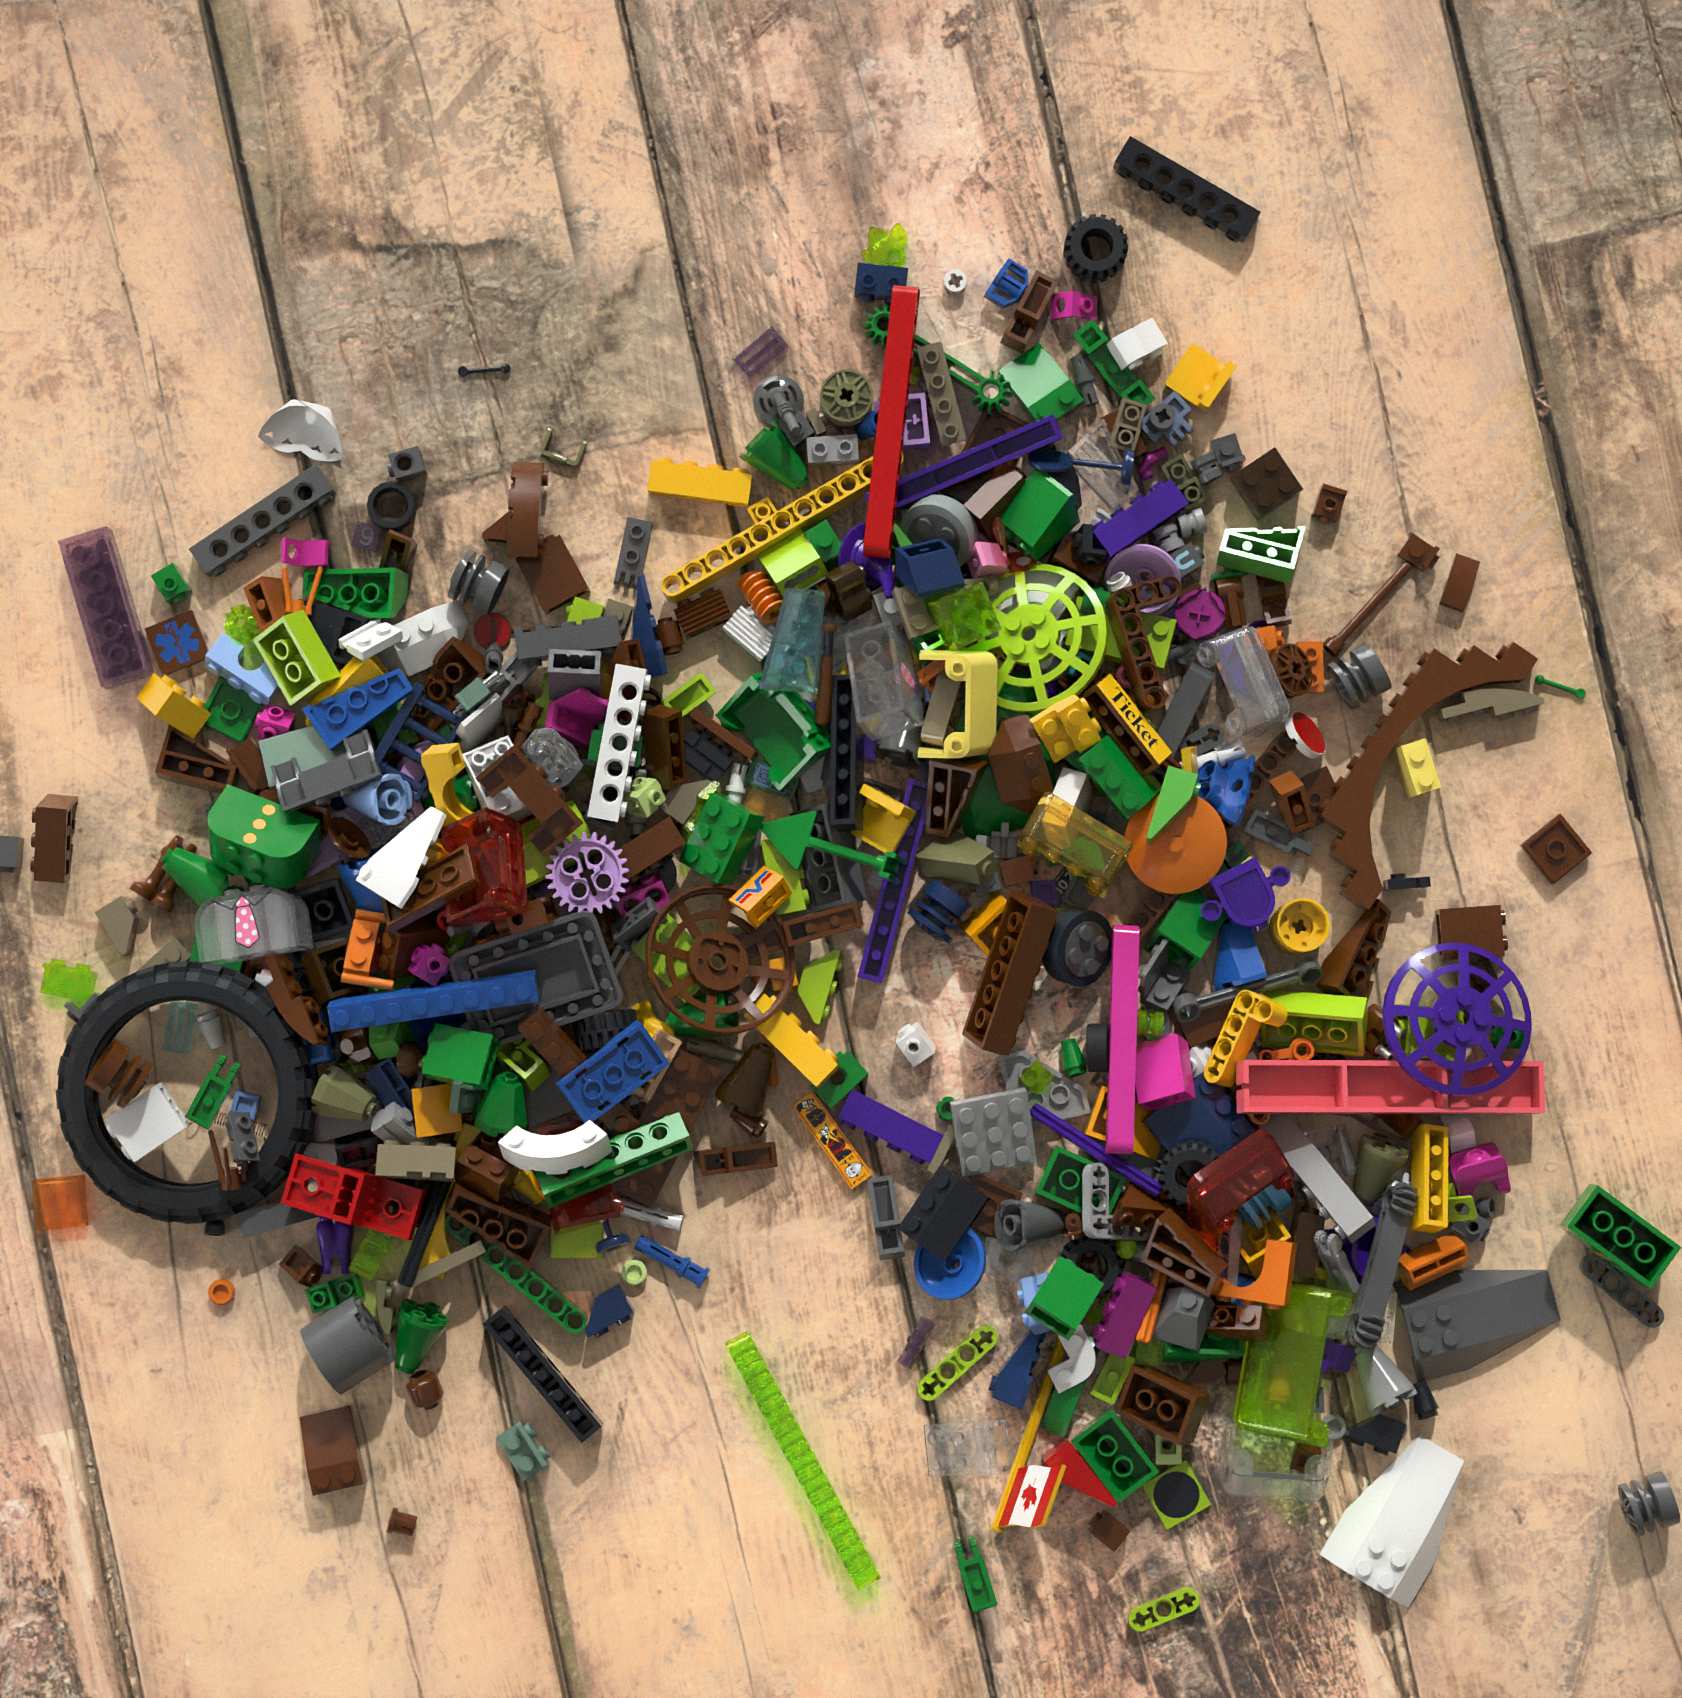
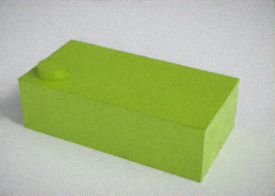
M1077 596L1075 606L1080 616L1091 615L1081 612L1080 608L1083 597ZM1106 611L1109 635L1104 660L1123 665ZM1139 611L1158 672L1164 675L1177 628V620ZM1124 621L1125 629L1131 632V625ZM1098 625L1082 627V642L1079 651L1090 657H1093L1097 646ZM1074 628L1068 629L1065 641V650L1068 652L1072 645ZM1132 646L1133 654L1139 657L1140 652L1138 648Z

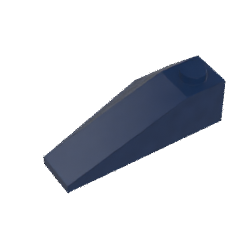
M639 575L636 583L630 640L639 638L646 669H648L647 673L653 678L666 675L668 671L661 640H656L655 636L657 635V624L654 615L650 613L652 605L645 576Z
M1031 1329L1028 1330L1000 1368L997 1376L992 1375L988 1390L992 1391V1398L1023 1410L1033 1379L1031 1371L1038 1362L1041 1349L1039 1346L1040 1343H1043L1046 1333L1035 1335Z

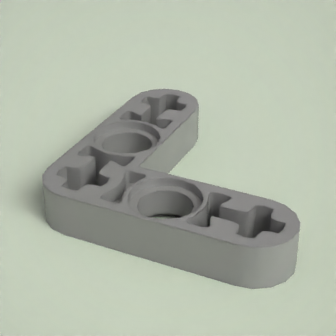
M1103 1163L1086 1165L1082 1174V1227L1085 1235L1092 1239L1146 1240L1150 1235L1151 1228L1138 1227L1140 1228V1232L1130 1231V1226H1121L1120 1233L1118 1235L1114 1233L1113 1225L1110 1223L1113 1215H1109L1108 1169ZM1093 1171L1098 1173V1178L1093 1176ZM1093 1186H1099V1188L1093 1189ZM1093 1194H1097L1100 1200L1097 1208L1092 1204ZM1093 1223L1104 1225V1229L1097 1230L1093 1228Z

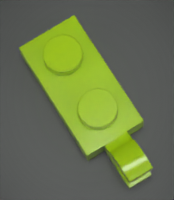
M1134 1339L1126 1359L1108 1353L1089 1392L1091 1395L1114 1405L1135 1361V1358L1129 1354L1137 1339Z

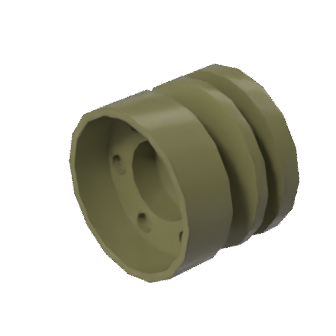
M842 369L833 372L825 379L820 389V408L831 425L840 429L858 427L866 415L872 411L873 390L870 382L863 374L855 370ZM845 392L847 395L852 394L851 401L848 402L846 399L841 400L842 393Z

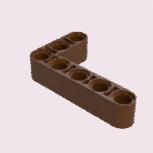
M1164 576L1121 588L1108 596L1105 602L1106 611L1137 707L1146 714L1152 713L1164 706L1166 703V693L1139 610L1167 603L1178 596L1181 592V583L1174 576ZM1163 584L1169 587L1170 595L1163 591ZM1139 591H1143L1147 595V601L1140 598ZM1116 597L1123 600L1124 608L1117 605ZM1124 621L1131 625V632L1125 629ZM1132 646L1138 648L1140 652L1139 657L1133 654ZM1140 670L1147 674V681L1141 679ZM1148 694L1154 697L1155 706L1148 702Z

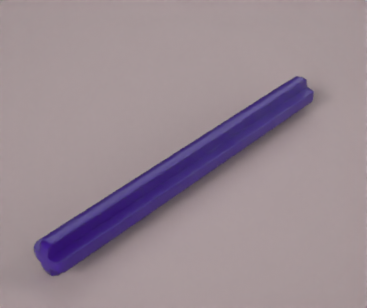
M1034 1104L1032 1106L1030 1116L1154 1197L1160 1194L1162 1184L1116 1154H1106L1105 1147L1041 1105Z

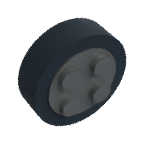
M1069 907L1057 914V923L1052 928L1049 937L1048 949L1044 952L1042 958L1047 973L1057 981L1077 987L1087 986L1098 980L1107 969L1111 960L1112 928L1110 923L1102 914L1080 907Z

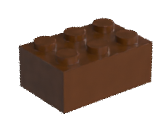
M1147 1363L1136 1364L1130 1368L1115 1413L1178 1445L1194 1443L1210 1395Z

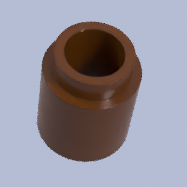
M672 617L657 620L656 639L661 640L664 656L682 652V645L684 643L679 622L673 621Z

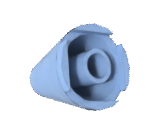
M389 773L361 785V788L355 790L356 793L354 795L343 798V801L348 807L382 824L396 825L406 818L404 814L412 806V791L410 784L401 778L402 776Z

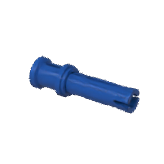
M644 1235L640 1236L634 1247L635 1250L675 1271V1275L678 1278L683 1277L696 1284L697 1289H700L710 1271L709 1268L704 1269L691 1262L690 1257L682 1258L644 1237Z

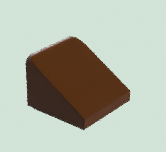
M1297 1438L1290 1469L1315 1475L1321 1457V1444Z

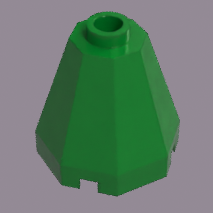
M504 1072L495 1077L475 1108L474 1126L493 1137H497L498 1133L506 1135L515 1126H519L526 1131L527 1113L523 1083L517 1074Z

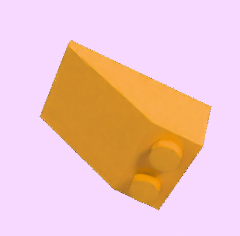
M998 892L989 897L969 917L966 923H962L959 926L987 957L1007 902Z

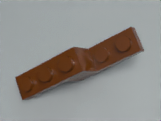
M857 902L782 922L788 947L863 927ZM774 930L762 938L768 953L782 949L779 938ZM742 933L739 935H735L734 937L741 941L742 939L747 937L748 934ZM755 944L746 949L748 958L759 956Z

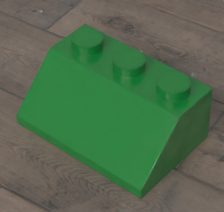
M1108 733L1075 759L1123 820L1129 819L1162 788V785L1151 772L1142 778Z
M1111 1406L1093 1419L1071 1440L1117 1503H1120L1159 1473L1156 1464Z

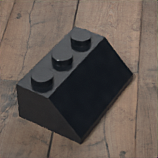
M940 1165L898 1229L916 1243L947 1262L990 1198L952 1170Z

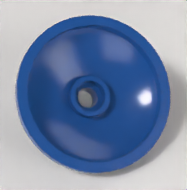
M972 1229L968 1230L947 1262L920 1244L914 1256V1272L919 1285L929 1295L942 1300H955L970 1293L980 1282L986 1267L984 1244ZM959 1261L960 1265L955 1269V1263Z

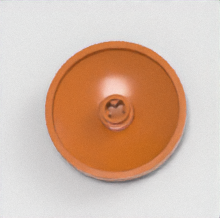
M1156 794L1146 805L1133 814L1127 823L1124 833V850L1127 862L1137 878L1154 890L1169 894H1182L1194 891L1207 884L1217 874L1223 864L1227 850V836L1224 824L1217 811L1207 801L1199 796L1198 798L1192 797L1190 806L1151 845H1147L1146 836L1159 798V794Z

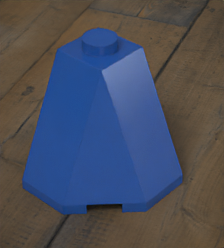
M1226 919V924L1222 925L1219 929L1211 984L1212 992L1267 977L1251 928L1238 927Z

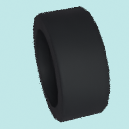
M393 481L381 483L368 496V515L383 530H402L410 525L415 518L417 509L415 498L410 490L401 483ZM387 492H397L406 500V512L403 517L396 521L384 520L377 511L379 498Z
M1088 1024L1086 1029L1088 1072H1108V1024Z

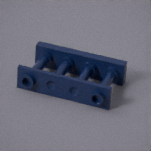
M415 682L413 686L415 691L407 696L375 751L381 772L383 774L393 773L402 776L401 778L410 784L411 790L417 792L413 799L419 803L421 798L426 800L430 794L427 776L423 783L416 781L388 765V761L385 760L389 751L393 753L396 751L422 766L421 753L400 742L401 739L398 738L401 730L410 729L436 745L454 743L458 736L455 732L460 723L470 716V713L464 711L461 717L427 699V695L424 694L425 687ZM415 706L417 708L423 707L454 725L455 728L450 737L446 739L414 721L411 713Z

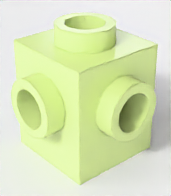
M638 777L632 781L630 792L625 791L623 802H628L627 811L630 816L636 815L637 817L648 818L666 800L657 779Z

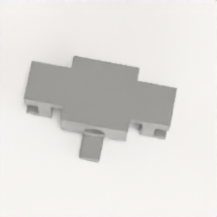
M1001 822V832L992 831L991 837L976 835L975 841L993 850L995 858L1014 859L1016 854H1032L1033 838H1017L1016 832H1009V823Z

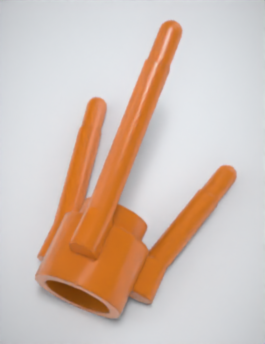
M323 566L318 567L306 606L303 600L292 599L287 567H282L286 602L285 615L303 609L307 616L312 615V605L323 572Z

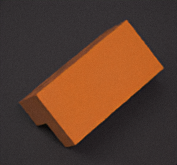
M1450 1232L1400 1255L1398 1270L1403 1285L1411 1291L1465 1266V1260L1470 1257L1466 1244Z

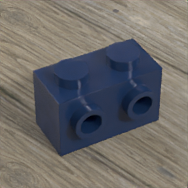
M858 262L854 298H859V301L864 303H874V300H882L884 304L891 305L893 286L907 285L908 268Z

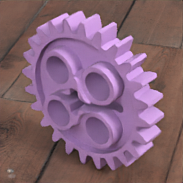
M586 832L582 833V839H578L575 834H572L573 842L570 843L564 839L565 847L563 849L558 846L555 847L559 854L557 856L549 855L554 864L546 865V868L552 870V874L546 875L545 878L553 880L548 889L557 890L552 896L554 899L562 897L560 906L569 903V912L578 907V912L587 909L593 913L594 908H597L599 913L602 914L603 905L612 909V899L620 902V898L617 895L618 891L626 893L621 884L629 883V880L624 878L623 874L630 872V869L622 868V865L628 860L627 858L620 859L618 857L623 852L622 849L613 850L616 844L615 841L608 845L606 844L607 836L605 835L599 841L597 840L596 832L592 834L591 839H588ZM593 850H599L602 853V861L599 864L594 865L589 861V854ZM579 852H583L587 868L594 870L591 879L597 891L596 896H593L588 879L581 877V874L584 873V867L580 861ZM568 859H575L578 863V868L574 873H568L564 868L565 862ZM607 874L611 878V885L606 889H601L597 884L599 876ZM578 883H583L587 888L586 894L581 898H577L573 893V888Z

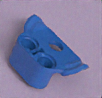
M1255 755L1249 756L1248 759L1228 762V767L1225 769L1213 760L1205 762L1199 768L1197 783H1201V788L1198 796L1207 801L1229 824L1239 825L1244 817L1245 807L1250 795L1249 789L1252 774L1255 770ZM1243 782L1241 789L1234 792L1236 785Z

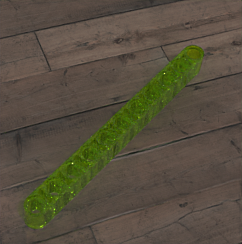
M747 1330L725 1342L731 1357L856 1588L861 1590L881 1579L872 1558L750 1333Z

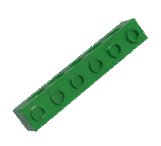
M680 1113L666 1115L658 1121L642 1125L626 1134L615 1136L609 1140L612 1152L586 1168L580 1166L569 1169L568 1173L549 1175L544 1171H534L548 1207H554L693 1150L690 1136Z

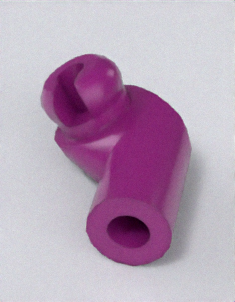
M1163 446L1144 457L1137 467V474H1140L1142 480L1146 481L1154 476L1151 467L1168 458V450Z

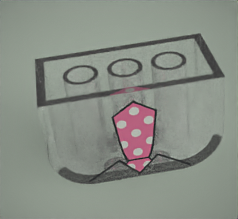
M889 620L844 634L856 723L872 741L923 726L924 715L915 660L907 639L893 621Z
M257 885L249 887L248 892H240L239 889L224 891V896L214 897L204 902L195 916L194 924L200 963L222 965L268 957L271 954H286L314 949L309 912L305 902L299 896L283 890Z

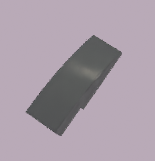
M893 1176L869 1178L867 1182L879 1259L886 1260L905 1257L902 1233L898 1229L900 1220Z
M281 1201L237 1213L243 1238L319 1217L310 1212L281 1204Z

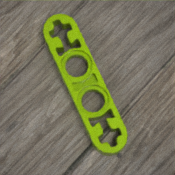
M989 1325L978 1327L919 1381L917 1389L920 1397L927 1401L936 1399L997 1343L998 1336L995 1329ZM984 1330L986 1333L991 1331L993 1333L990 1336L992 1341L990 1343L984 1341L979 1345L983 1348L979 1353L976 1346L970 1343V1341L974 1338L977 1343L982 1338L981 1331ZM971 1347L974 1350L972 1360L963 1361L960 1358L962 1348ZM945 1364L954 1366L955 1375L952 1378L947 1379L941 1375V1368ZM936 1373L939 1380L945 1383V1385L940 1387V1384L937 1383L933 1388L934 1394L931 1395L929 1392L924 1394L923 1384L925 1382L927 1384L933 1383L935 1378L932 1375Z

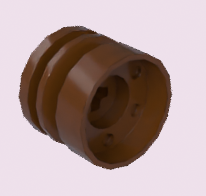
M1286 643L1250 657L1245 664L1244 678L1246 687L1255 701L1262 705L1271 706L1308 692L1312 685L1313 673L1310 661L1304 651L1295 644Z
M115 1039L91 1070L85 1085L98 1094L102 1093L108 1086L111 1087L108 1100L112 1102L121 1094L117 1101V1106L123 1109L144 1087L153 1063L146 1060L138 1068L142 1056L138 1054L130 1062L127 1061L130 1048Z

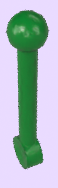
M1542 675L1535 677V682L1538 685L1546 684L1575 694L1578 699L1584 698L1586 695V691L1582 688L1576 690L1546 680Z

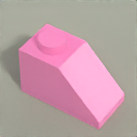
M975 542L966 560L972 579L982 578L990 574H994L997 577L1003 574L1008 566L1007 555L1004 551H1001L997 543Z

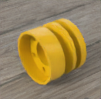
M1306 898L1295 899L1280 906L1271 916L1269 923L1270 937L1275 946L1283 952L1293 955L1307 953L1318 948L1328 937L1330 929L1329 917L1322 905ZM1299 922L1298 927L1302 931L1295 933V928L1292 925Z

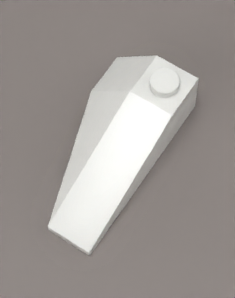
M432 806L369 859L367 864L361 868L356 881L402 909L419 881L416 877L420 865H426L428 860L426 851L430 845L436 842L447 815Z

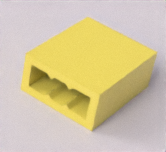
M1426 738L1392 750L1407 799L1441 788Z

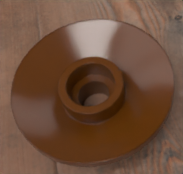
M340 817L333 818L327 826L328 834L340 852L355 859H365L370 855V842L357 825Z

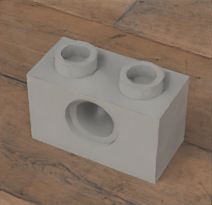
M857 434L806 438L808 468L859 464Z

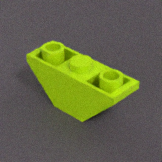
M835 949L806 965L803 969L797 992L814 1023L819 1025L821 1020L826 1021L830 1006L825 1004L828 995H834L837 984L836 981H833L835 971H841L844 957L840 956L841 950Z

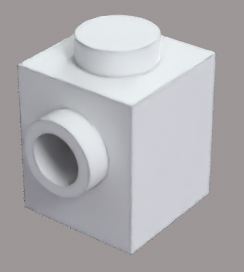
M918 1022L912 1026L907 1024L898 1031L899 1035H897L896 1044L913 1067L935 1053L936 1045Z

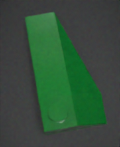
M397 568L323 569L315 600L369 619H394L407 600L409 574ZM304 570L302 595L309 597L317 570Z

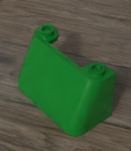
M774 669L751 675L715 715L720 720L722 727L729 732L742 731L771 765L772 768L767 773L768 780L778 791L788 788L831 751L830 729L827 726H818L815 723V712L786 677Z

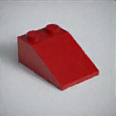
M1067 1437L1063 1438L1042 1455L1045 1461L1042 1464L1043 1467L1052 1468L1062 1464L1066 1465L1061 1480L1062 1483L1113 1507L1118 1504Z

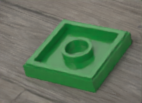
M220 676L204 706L211 713L204 725L242 743L246 740L264 703H256L249 697L247 692L242 689H235L228 683L227 679Z

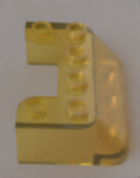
M1049 792L1043 794L1022 830L1017 843L1023 854L1033 857V855L1040 856L1041 852L1045 853L1044 856L1051 862L1063 864L1066 866L1067 871L1079 877L1081 875L1085 878V890L1092 896H1100L1103 899L1125 867L1133 848V844L1127 838Z

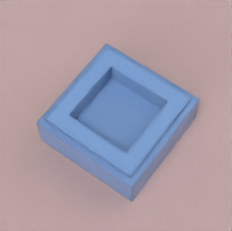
M237 1089L230 1111L249 1112L251 1120L255 1121L262 1096Z

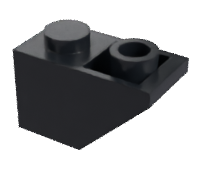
M1380 1414L1376 1417L1371 1416L1348 1427L1345 1434L1350 1437L1349 1442L1364 1447L1365 1443L1374 1446V1451L1388 1456L1389 1452L1397 1453L1406 1424Z

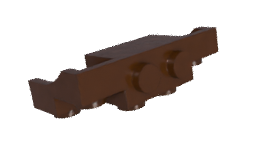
M514 744L476 776L475 779L483 785L492 798L507 785L541 822L537 828L527 835V838L545 856L580 827L583 822L563 799L567 796L557 784L552 786L546 778L549 775L540 764L535 767Z

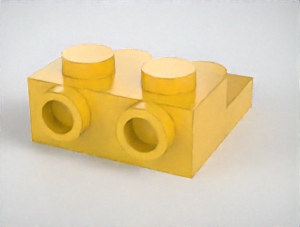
M1075 694L1053 704L1029 720L1054 763L1075 750L1081 753L1101 740L1098 734L1102 731L1099 723L1094 717L1090 719L1088 712L1091 711L1090 706L1083 697L1079 699Z

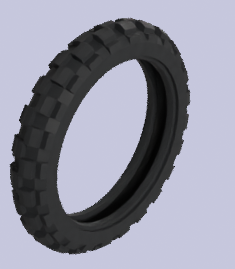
M195 961L170 962L136 971L120 979L95 998L83 1011L82 1016L73 1026L66 1040V1047L63 1055L60 1057L57 1072L58 1089L56 1090L57 1109L60 1112V1126L65 1141H68L72 1149L73 1158L81 1170L85 1171L94 1181L93 1184L106 1196L109 1195L118 1201L121 1206L134 1213H141L154 1220L184 1224L204 1223L234 1216L253 1207L281 1186L289 1176L295 1153L303 1155L310 1143L317 1115L312 1111V1107H316V1105L311 1103V1098L318 1083L317 1078L319 1077L317 1066L307 1065L311 1063L312 1059L308 1044L303 1045L302 1036L280 1014L267 988L255 979L241 974L239 971L225 966ZM186 1000L211 1004L232 1013L253 1030L265 1046L276 1073L278 1085L277 1111L271 1132L258 1152L260 1161H250L248 1163L247 1181L242 1182V1189L221 1190V1182H218V1180L188 1184L156 1177L127 1159L110 1136L101 1114L99 1094L87 1087L85 1081L118 1032L131 1019L154 1005L171 1001Z

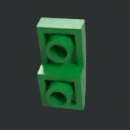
M358 1271L305 1289L313 1314L335 1307L353 1295L356 1299L366 1296Z

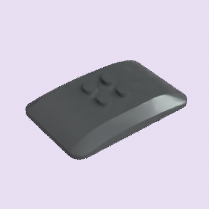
M580 911L556 918L554 922L512 935L510 933L457 951L450 957L449 970L454 982L536 970L540 993L538 1002L465 1012L471 1031L494 1035L501 1041L500 1045L525 1038L518 1030V1020L537 1004L544 1009L558 1026H562L614 1009L619 1006L623 998L598 920L589 911Z

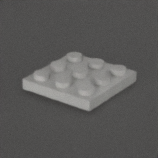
M1025 1087L950 1102L960 1174L962 1177L1037 1162L1028 1095Z

